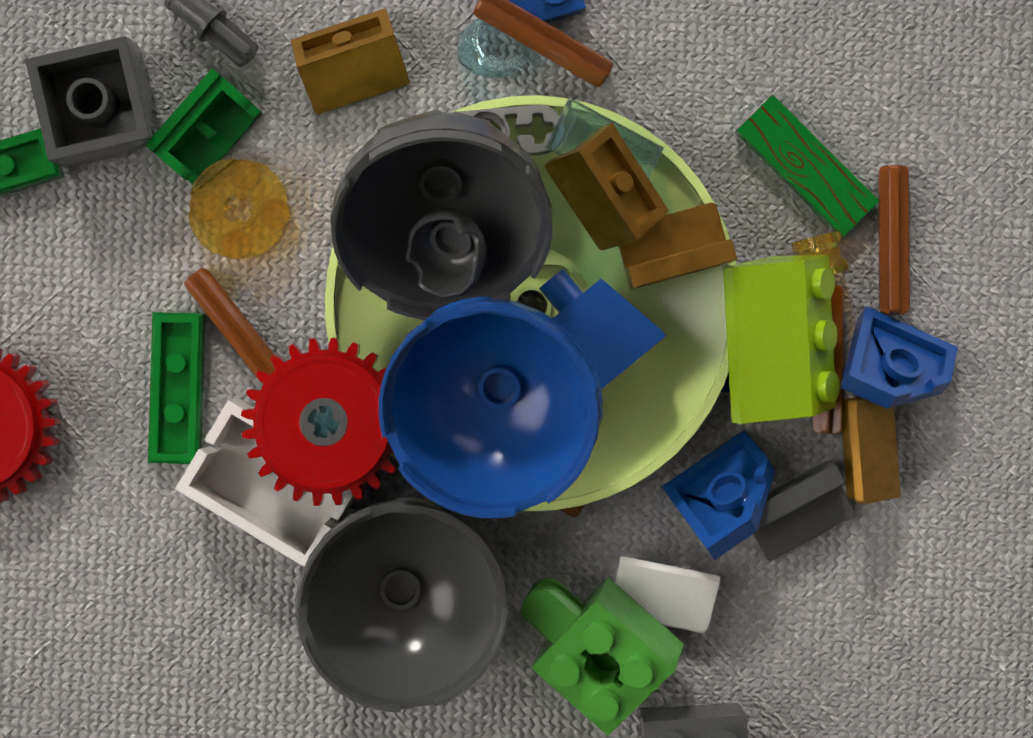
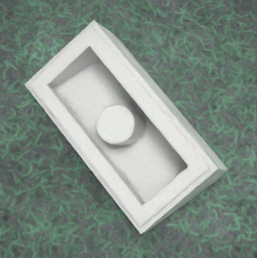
M620 556L613 581L663 626L705 633L710 623L720 584V576Z

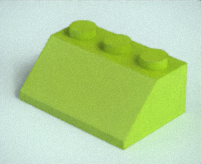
M829 255L770 256L723 267L732 423L744 424L813 417L836 408L840 381L834 369L837 327L832 320L831 297L835 289V278L830 269Z

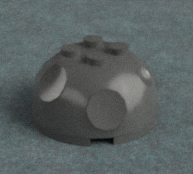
M439 110L415 115L378 129L377 134L348 163L338 183L330 219L334 252L339 265L351 283L359 291L363 286L386 301L388 310L421 320H426L438 308L463 299L490 297L492 299L511 301L510 293L530 275L535 279L540 272L550 250L553 226L552 207L539 170L527 152L490 124L488 120L456 111L453 113H442ZM443 208L458 210L470 216L482 231L488 247V258L479 279L463 295L448 298L439 297L419 287V272L412 262L406 260L411 228L427 212Z
M397 497L391 501L370 505L348 515L323 536L309 555L300 577L295 597V616L302 645L310 662L319 675L332 688L351 701L381 711L401 712V709L432 704L436 707L446 703L466 691L483 675L500 648L506 629L508 602L504 574L495 553L475 528L449 509L435 502L410 497Z

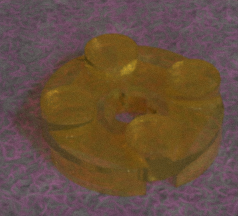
M246 159L218 161L206 168L197 177L190 192L192 197L189 203L190 212L188 211L189 224L198 241L211 252L237 261L254 259L271 251L284 237L287 226L292 219L289 194L285 185L272 170L258 162ZM234 197L240 201H245L249 198L252 202L253 209L248 210L252 215L245 222L239 218L230 221L226 211L232 210L227 204Z

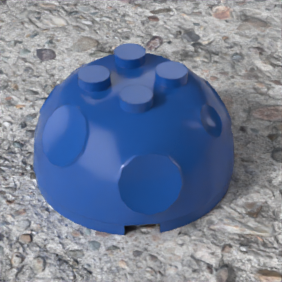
M490 297L468 298L440 307L408 333L391 357L384 373L379 394V422L382 437L387 438L400 464L398 470L404 478L421 494L436 504L463 515L479 518L514 517L517 512L546 501L549 504L558 498L575 482L585 468L598 438L599 426L603 418V398L597 372L589 363L584 350L571 334L541 311L518 302L492 299Z

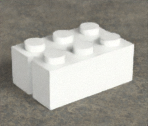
M241 399L228 400L204 439L211 445L220 443L222 445L219 450L212 446L198 449L175 490L305 567L309 555L323 536L338 524L331 517L339 520L344 516L355 497L350 490L344 491V503L336 506L332 495L325 494L322 505L314 506L311 492H306L304 497L297 502L292 500L293 486L288 484L287 487L279 492L274 490L273 488L278 476L274 472L263 477L258 474L266 462L262 457L248 458L247 453L257 447L255 439L242 438L241 434L243 431L253 428V420L242 417L241 411L254 409V407Z

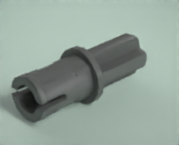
M165 0V7L173 11L197 32L196 38L200 42L207 40L238 67L248 64L256 55L259 48L257 43L226 18L227 12L222 7L215 9L206 0Z

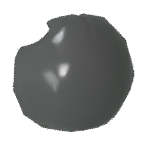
M443 208L427 212L411 228L406 260L416 266L419 272L418 285L424 291L442 298L461 296L479 279L488 258V247L482 231L470 216L458 210Z

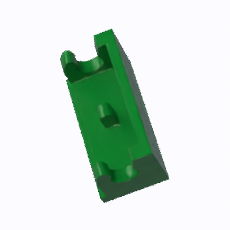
M212 68L145 146L183 179L188 180L198 188L263 112Z

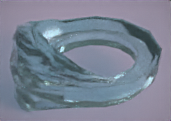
M479 18L472 21L461 33L457 45L458 61L474 75L486 78L508 76L521 69L531 55V48L520 43L519 53L511 59L498 60L491 55H484L478 45V36L482 35L486 28L492 26Z

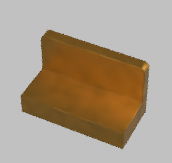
M386 8L291 39L297 69L313 109L317 114L405 86L410 82Z
M613 123L600 127L574 150L554 157L545 164V169L598 249L602 251L637 241L669 212L667 206Z
M712 202L664 215L637 241L618 246L630 290L737 260L732 239L726 240L717 206Z
M862 397L844 398L842 439L847 499H855L857 504H869L900 498L901 489L894 407L887 409Z

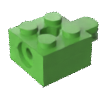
M609 577L584 602L578 599L555 578H543L533 584L522 603V617L546 638L531 668L607 736L676 670L684 643Z

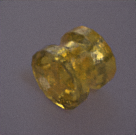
M841 231L791 243L792 251L795 255H829V265L833 274L850 270L849 262L841 256L839 248L843 241Z

